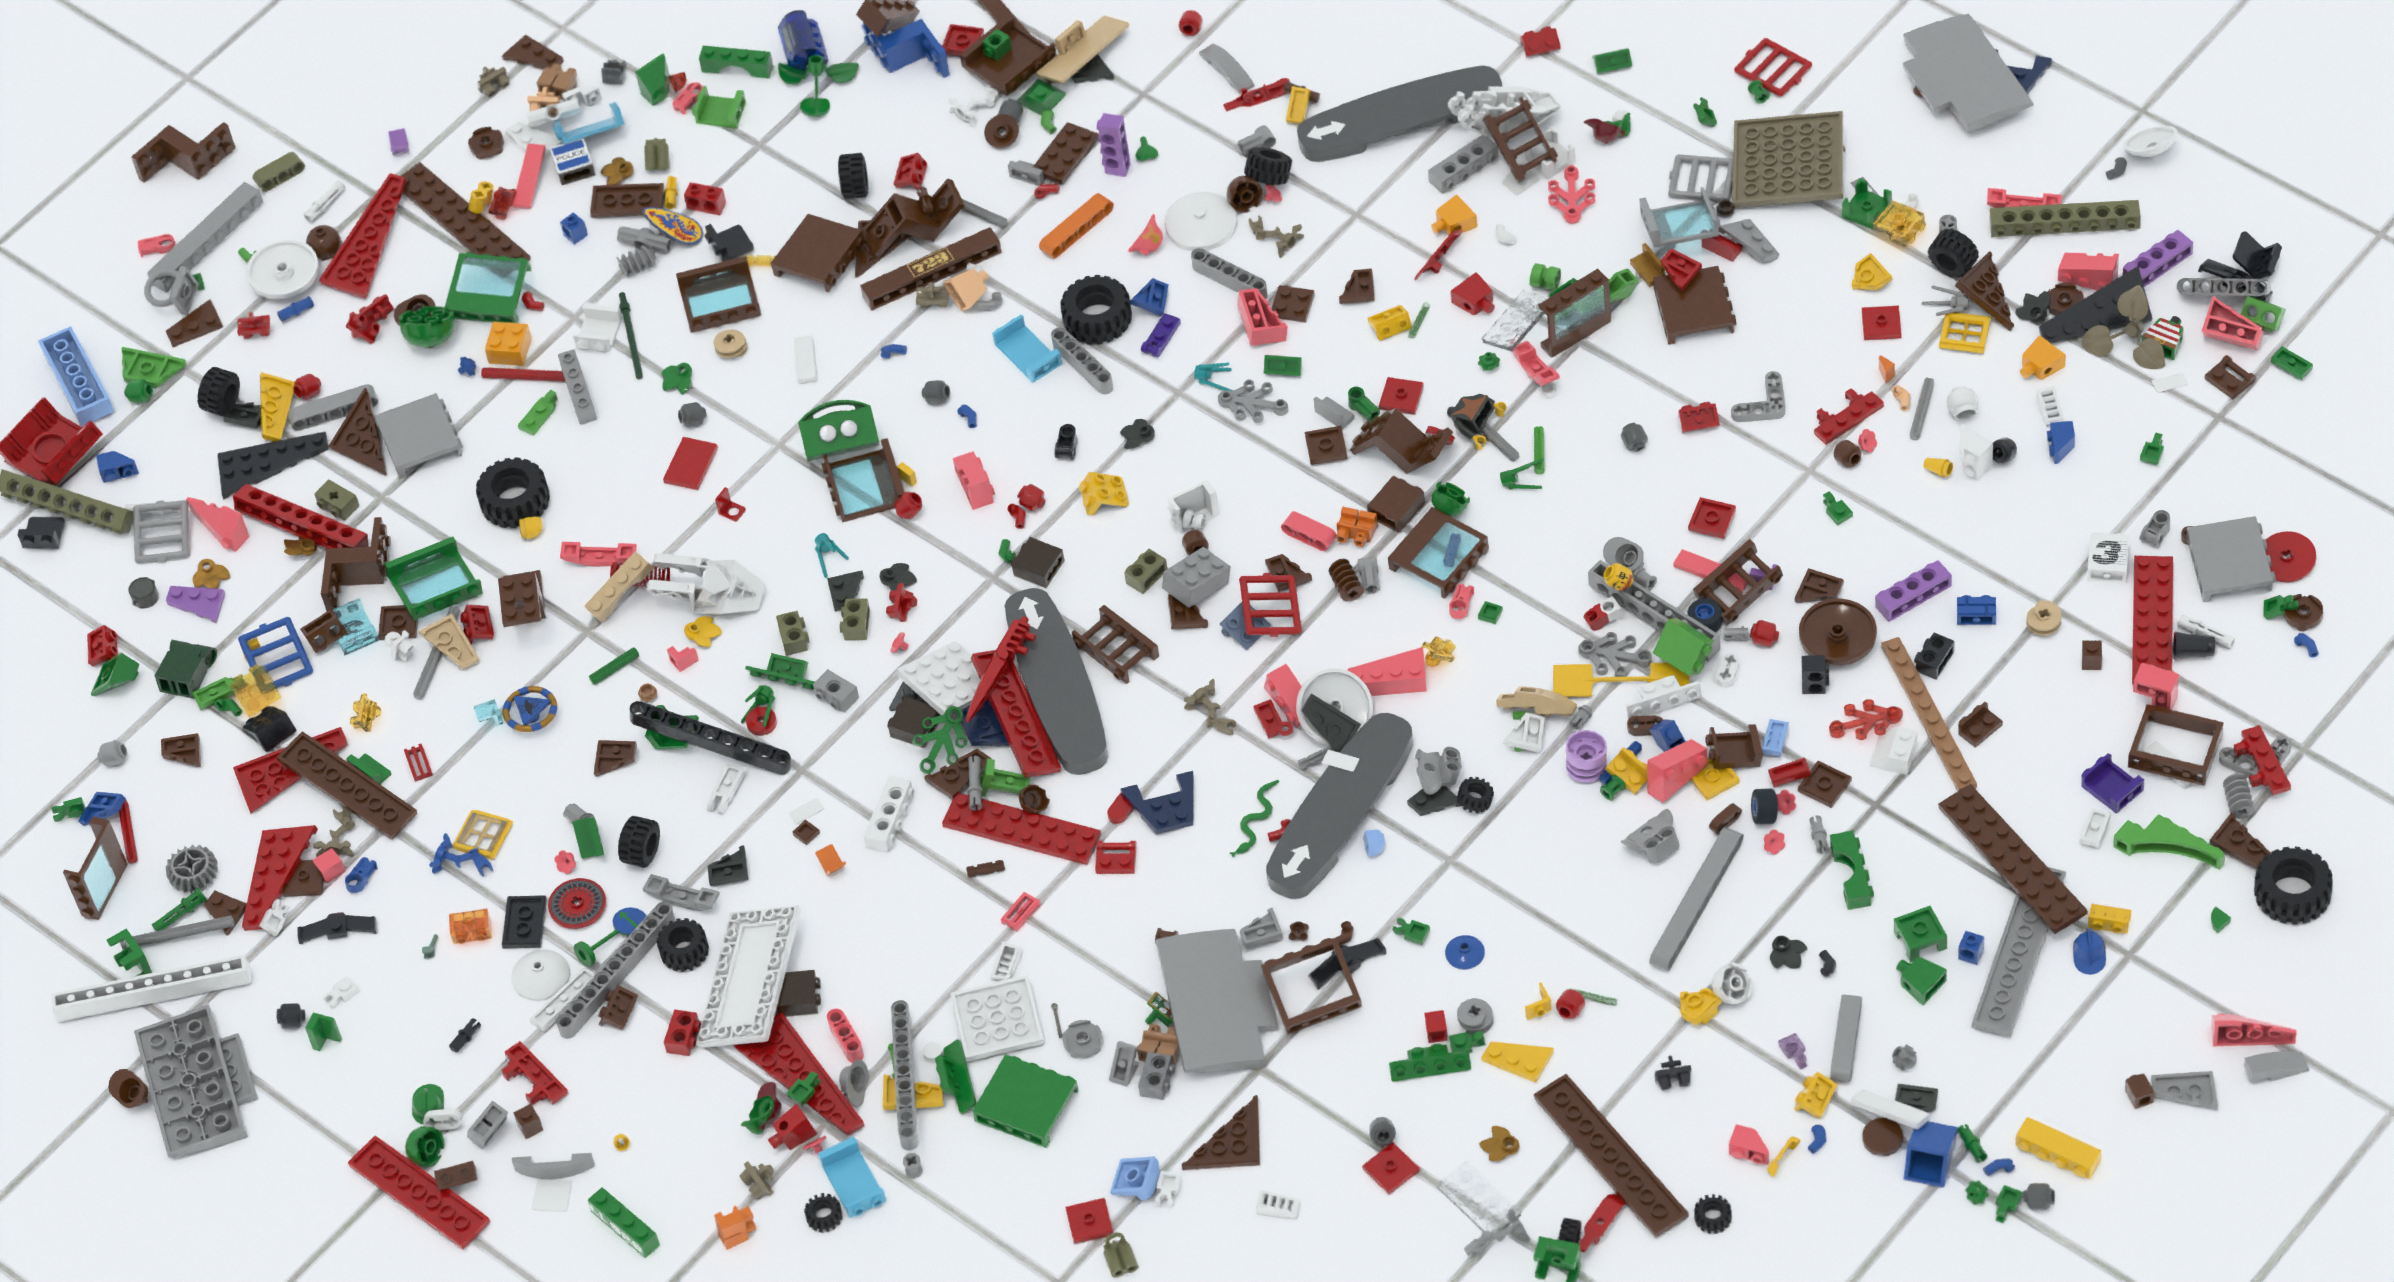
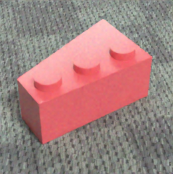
M2065 252L2058 267V281L2098 291L2118 278L2119 253H2114L2113 256H2104L2103 253H2097L2096 256H2087V253Z
M2212 297L2202 328L2203 336L2258 351L2264 334L2262 328L2219 301L2216 297Z
M1286 663L1267 674L1263 688L1283 711L1287 720L1297 728L1301 726L1296 711V700L1301 684Z
M1690 739L1647 760V793L1664 803L1707 766V748Z

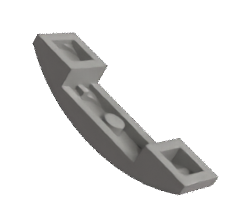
M1212 43L1199 51V55L1208 64H1214L1229 79L1230 85L1239 94L1242 88L1249 90L1255 86L1239 62L1221 46Z
M650 874L642 889L643 892L661 901H667L672 905L694 910L712 909L720 895L719 891L702 887L701 890L673 884L669 882L668 878Z
M592 1152L572 1153L571 1161L534 1163L532 1156L511 1158L516 1172L538 1179L571 1177L595 1167Z

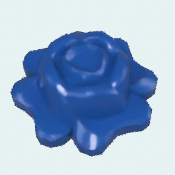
M466 356L460 357L461 367L458 368V372L474 376L477 367L475 361Z

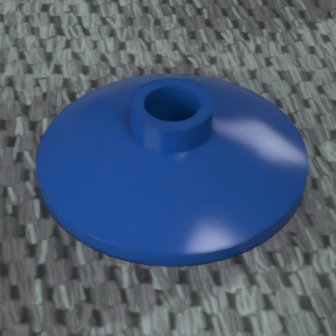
M1461 935L1453 938L1445 948L1447 962L1461 970L1472 969L1478 966L1485 956L1483 943L1478 938L1470 935Z

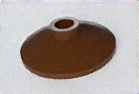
M999 114L992 117L984 129L986 141L995 148H1006L1012 145L1019 135L1017 121L1007 114ZM1006 131V134L1001 136V133Z

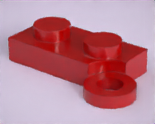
M1271 699L1253 706V710L1268 739L1279 734L1282 736L1292 734L1293 725L1287 721L1282 722ZM1283 727L1289 728L1287 731L1282 730Z

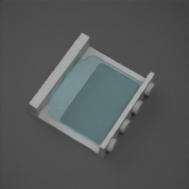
M1700 187L1701 200L1661 208L1650 209L1646 197L1639 198L1640 214L1653 248L1719 236L1718 229L1721 228L1720 219L1717 217L1710 194L1706 193L1704 187Z

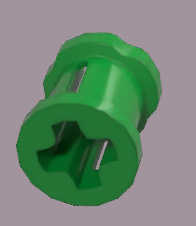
M1760 80L1752 81L1747 87L1748 92L1754 95V99L1758 104L1766 102L1770 97V93L1763 88V83Z
M1613 775L1611 781L1605 786L1600 787V792L1606 799L1612 801L1620 790L1626 788V785L1620 777Z

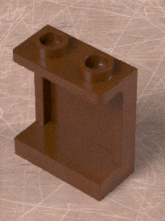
M1748 724L1747 732L1715 734L1714 727L1709 728V734L1705 736V743L1710 748L1709 760L1713 762L1714 769L1761 766L1763 752L1756 724Z

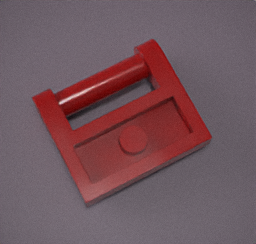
M1136 840L1105 843L1097 841L1096 874H1135ZM1104 850H1130V853L1103 852Z

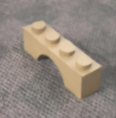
M635 551L584 607L603 623L615 610L616 604L623 593L632 585L642 582L654 567Z

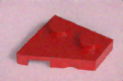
M1672 248L1661 259V266L1681 292L1702 269V263Z

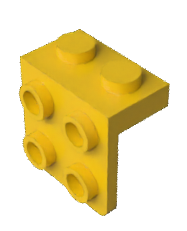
M1088 472L1079 485L1087 515H1094L1101 504L1127 507L1129 504L1123 479L1120 476Z

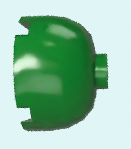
M1439 481L1432 492L1434 508L1450 517L1463 513L1470 503V497L1466 498L1464 496L1466 492L1458 486L1449 482L1443 485L1441 484L1442 481Z
M420 1126L412 1130L405 1143L407 1157L413 1163L420 1166L431 1167L435 1165L442 1156L439 1153L441 1149H444V1137L441 1131L434 1127Z

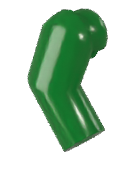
M1002 539L998 554L1005 562L1011 563L1016 553H1012V550H1009L1010 540Z
M231 698L217 699L214 705L220 711H231L236 717L240 716L243 712Z

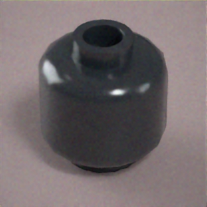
M2002 437L1993 442L1994 462L2004 464L2016 456L2017 446L2012 439Z
M284 1003L280 1005L279 1009H276L277 1024H280L283 1029L299 1028L302 1021H305V1009H301L299 1003Z

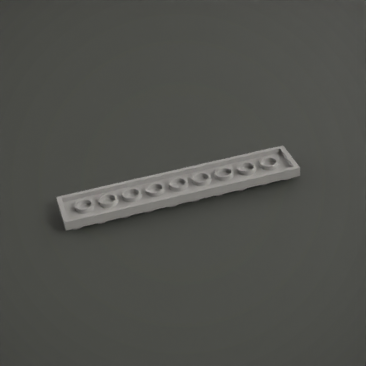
M2048 867L2064 884L2066 871ZM2017 893L1971 1025L1972 1028L2007 1037L2012 1036L2048 931L2047 925Z

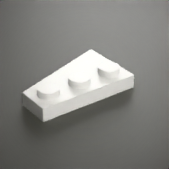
M517 121L505 129L506 135L524 153L528 143L541 144L546 146L544 158L551 154L549 148L563 144L562 140H558V138L534 127L530 128L528 124Z

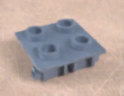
M1242 602L1219 623L1222 627L1221 633L1224 636L1231 635L1246 651L1262 636L1246 634ZM1252 618L1253 627L1272 626L1265 618Z

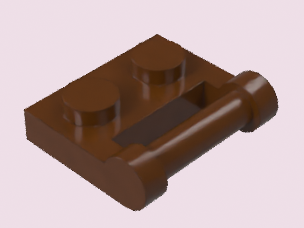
M2226 355L2222 358L2221 362L2205 374V380L2233 400L2254 383L2256 376L2245 371L2234 363L2231 357ZM2229 367L2239 376L2244 378V380H2239L2237 377L2228 372L2226 368Z

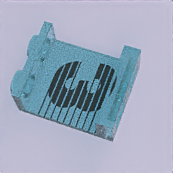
M360 598L332 609L348 632L337 640L344 656L379 641L376 629L369 621Z

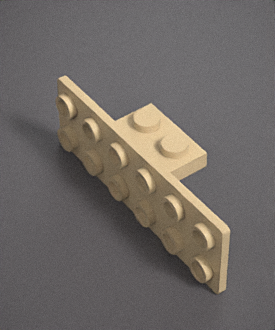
M1103 15L1085 30L1083 22L1076 20L1054 39L1058 54L1036 72L1037 76L1061 84L1066 82L1074 73L1130 26L1129 22Z

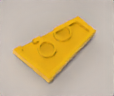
M1490 1041L1481 1059L1487 1064L1536 1083L1552 1057L1554 1048Z
M883 1074V1110H897L895 1079L891 1078L890 1075ZM922 1081L915 1083L917 1108L944 1106V1092L940 1085Z

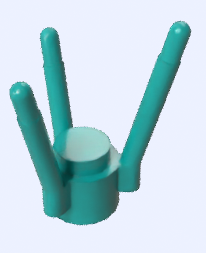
M1229 362L1199 364L1195 366L1194 377L1199 380V384H1206L1223 391H1234L1207 381V379L1211 378L1212 372L1231 371L1232 368L1230 367L1224 368V366L1230 365Z
M820 533L815 537L814 542L817 546L814 549L818 554L824 578H827L828 575L822 551H837L846 560L849 557L829 538L827 533Z

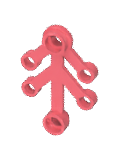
M1569 165L1564 170V178L1568 181V193L1559 187L1558 181L1550 180L1548 182V190L1556 194L1548 196V204L1562 211L1566 222L1574 224L1581 218V212L1596 202L1595 194L1589 192L1595 189V180L1592 178L1586 179L1584 186L1575 193V181L1579 178V171L1575 166ZM1585 195V200L1576 206V202ZM1559 196L1568 202V206L1559 201Z

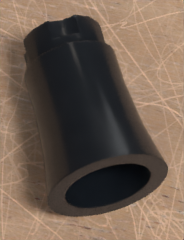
M2174 632V659L2206 657V655L2214 656V637Z

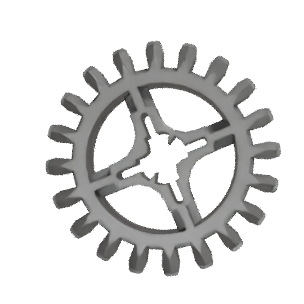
M192 844L187 848L184 845V849L179 850L177 848V853H171V859H167L168 865L165 866L166 877L177 891L181 889L185 893L188 890L192 894L196 888H207V883L212 884V878H216V872H218V862L214 853L209 851L207 847L203 848L200 844L195 847Z

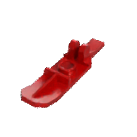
M1281 78L1268 85L1264 83L1263 87L1248 91L1247 88H1242L1239 97L1224 103L1223 106L1227 112L1239 107H1252L1286 94V92H1283L1286 81L1290 82L1289 78Z
M1461 229L1454 231L1445 239L1416 274L1415 281L1429 270L1435 274L1440 272L1442 264L1438 260L1443 254H1446L1454 241L1461 236Z
M1608 1194L1585 1224L1584 1236L1578 1243L1580 1244L1581 1252L1585 1253L1592 1243L1596 1245L1599 1243L1600 1237L1604 1235L1619 1211L1625 1206V1202L1618 1195Z

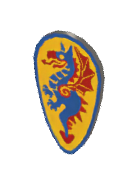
M650 207L643 209L642 213L646 220L666 235V237L683 245H695L701 241L703 230L694 219L662 208Z

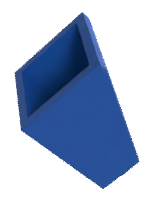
M1927 1121L1918 1130L1914 1128L1907 1145L1903 1180L1944 1188L1956 1145L1958 1127Z

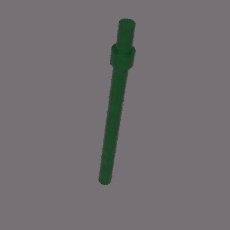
M620 292L618 294L620 300L619 307L621 314H623L636 379H642L643 373L630 317V304L627 302L626 293Z

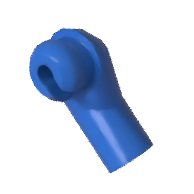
M890 344L883 346L880 350L881 358L889 359L890 352L906 354L907 345Z
M966 404L961 405L957 409L958 415L961 414V417H967L969 428L977 427L976 412Z
M2299 633L2298 636L2294 637V643L2297 646L2304 644L2311 658L2319 655L2316 643L2312 638L2304 633Z
M1820 1124L1814 1125L1811 1128L1815 1140L1807 1148L1812 1154H1815L1827 1141L1826 1130Z

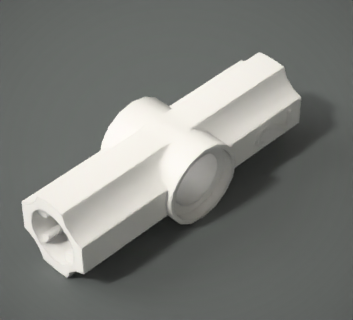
M576 98L527 112L526 117L529 127L532 128L580 114L581 109ZM552 108L558 110V115L555 118L549 116V111Z

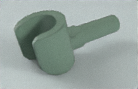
M434 934L429 946L422 947L424 958H433L435 956L434 947L438 939L437 934Z

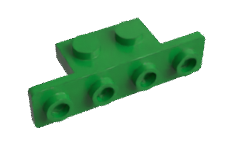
M771 653L767 670L745 666V670L749 671L751 676L761 678V675H765L771 681L778 682L779 679L785 680L786 684L796 686V683L803 684V688L814 690L813 684L815 681L804 679L809 663L807 661Z
M956 1039L944 1047L945 1056L940 1054L935 1057V1062L937 1066L936 1071L941 1082V1089L943 1092L956 1098L959 1113L964 1114L974 1108L977 1102L962 1043Z
M1434 1044L1431 1047L1425 1048L1414 1047L1411 1050H1407L1408 1059L1389 1062L1392 1082L1471 1070L1469 1051L1449 1053L1447 1044Z

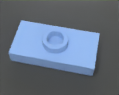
M1769 719L1762 746L1764 755L1781 757L1789 722Z

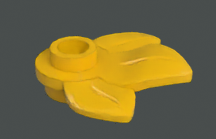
M701 616L695 622L686 624L684 633L688 639L694 640L697 645L710 647V639L720 636L722 630L719 626L712 623V617Z

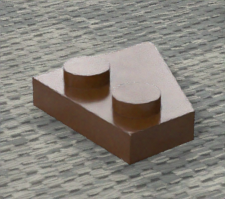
M1284 554L1265 559V565L1271 575H1293L1296 586L1312 581V575L1309 572L1305 573L1302 571L1298 564L1291 562ZM1274 583L1278 592L1289 589L1288 583Z
M1808 568L1794 601L1795 603L1838 598L1844 585V579Z
M1168 594L1167 600L1171 629L1208 628V620L1203 619L1196 605L1189 608Z
M598 740L594 776H601L635 762L636 741Z
M214 890L204 906L213 919L226 916L233 917L234 926L222 929L224 934L229 936L245 913L247 903Z

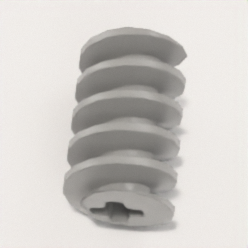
M649 243L648 249L645 246H641V252L636 248L634 249V254L628 251V257L625 254H621V260L617 256L616 260L621 272L627 277L628 270L635 274V268L642 271L641 265H644L646 269L649 262L655 266L656 256Z
M2243 773L2229 775L2223 781L2229 813L2232 812L2236 818H2247L2255 812L2247 776Z

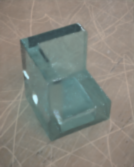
M495 699L473 706L479 722L493 718L496 727L503 724Z

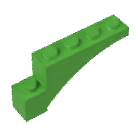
M2160 814L2145 829L2139 824L2127 820L2114 835L2113 847L2129 857L2135 853L2160 852L2194 858L2219 870L2224 865L2225 853L2220 848L2213 847L2203 838L2193 835L2186 828L2178 826L2171 819Z

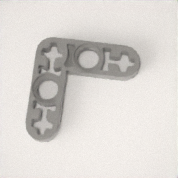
M1777 371L1768 372L1765 375L1767 401L1733 405L1731 408L1732 420L1735 422H1750L1784 417L1786 407L1781 374ZM1771 379H1775L1776 385L1772 386ZM1777 392L1780 394V396L1772 397L1770 396V394ZM1775 404H1778L1779 411L1775 410ZM1755 409L1763 410L1760 414H1756L1753 411Z
M2278 736L2271 744L2280 765H2282L2291 751L2292 742L2287 736ZM2225 747L2220 750L2219 762L2222 766L2237 773H2243L2247 778H2249V775H2256L2259 769L2251 756L2241 754L2236 758L2233 752L2234 748ZM2247 762L2251 767L2242 768L2240 764Z

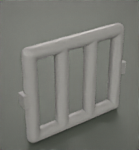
M1685 154L1675 155L1673 169L1669 173L1670 185L1668 195L1670 197L1701 200V192H1694L1699 163L1710 164L1706 193L1710 194V199L1713 201L1730 200L1733 185V158ZM1681 162H1692L1687 191L1676 190ZM1717 164L1728 165L1723 194L1712 193Z
M157 500L153 504L136 505L133 507L134 561L136 563L154 561L166 563V560L189 557L187 500L170 502ZM181 508V517L141 522V512ZM181 525L182 534L141 539V529ZM182 541V551L142 555V546Z

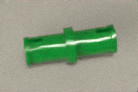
M1968 1124L1959 1126L1957 1133L1964 1141L1965 1148L1970 1150L1977 1163H1980V1160L1981 1162L1985 1161L1988 1155L1980 1145V1139L1973 1134Z

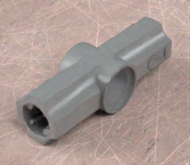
M620 226L617 231V241L634 245L640 251L641 246H645L648 249L649 243L655 251L669 253L671 250L672 239L655 234L649 228L644 227L641 230Z

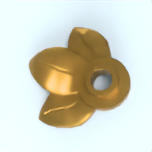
M616 157L612 159V164L605 165L600 173L608 177L606 185H616L623 178L630 177L634 169L631 162L626 161L623 157Z
M299 537V540L284 539L286 548L284 553L287 555L296 556L303 554L310 556L317 551V545L311 539H303Z
M203 559L198 563V571L193 575L192 581L194 587L204 585L206 588L218 589L220 580L230 579V573L224 565L215 564L211 559ZM205 565L210 566L208 569L203 568Z
M1492 1126V1137L1479 1142L1481 1149L1489 1153L1488 1160L1501 1161L1507 1155H1513L1518 1152L1520 1148L1518 1139L1510 1135L1508 1129L1501 1126Z

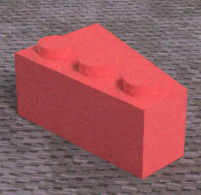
M1257 288L1239 290L1237 307L1250 346L1286 341L1288 326L1286 323H1282L1276 311L1273 312L1269 307L1268 301Z
M974 451L952 458L955 472L972 510L994 503L992 495H995L992 484H990L986 470L984 471L980 457H976Z

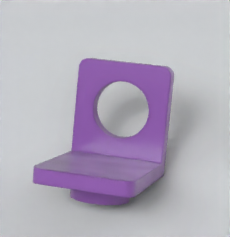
M405 128L388 131L392 155L410 151Z

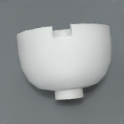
M1730 963L1720 967L1714 973L1712 990L1724 1003H1740L1750 996L1753 989V981L1751 977L1749 978L1746 967L1738 963Z

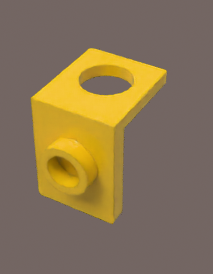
M1539 982V994L1542 1000L1525 1006V1017L1527 1020L1541 1017L1547 1012L1552 1011L1551 999L1542 982Z

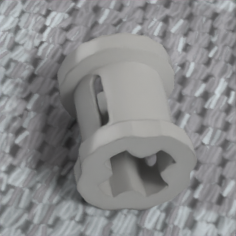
M1639 567L1633 573V581L1638 582L1649 591L1657 583V577L1648 574L1644 567Z
M909 1153L904 1156L903 1166L905 1167L906 1176L910 1179L919 1178L923 1173L919 1155Z

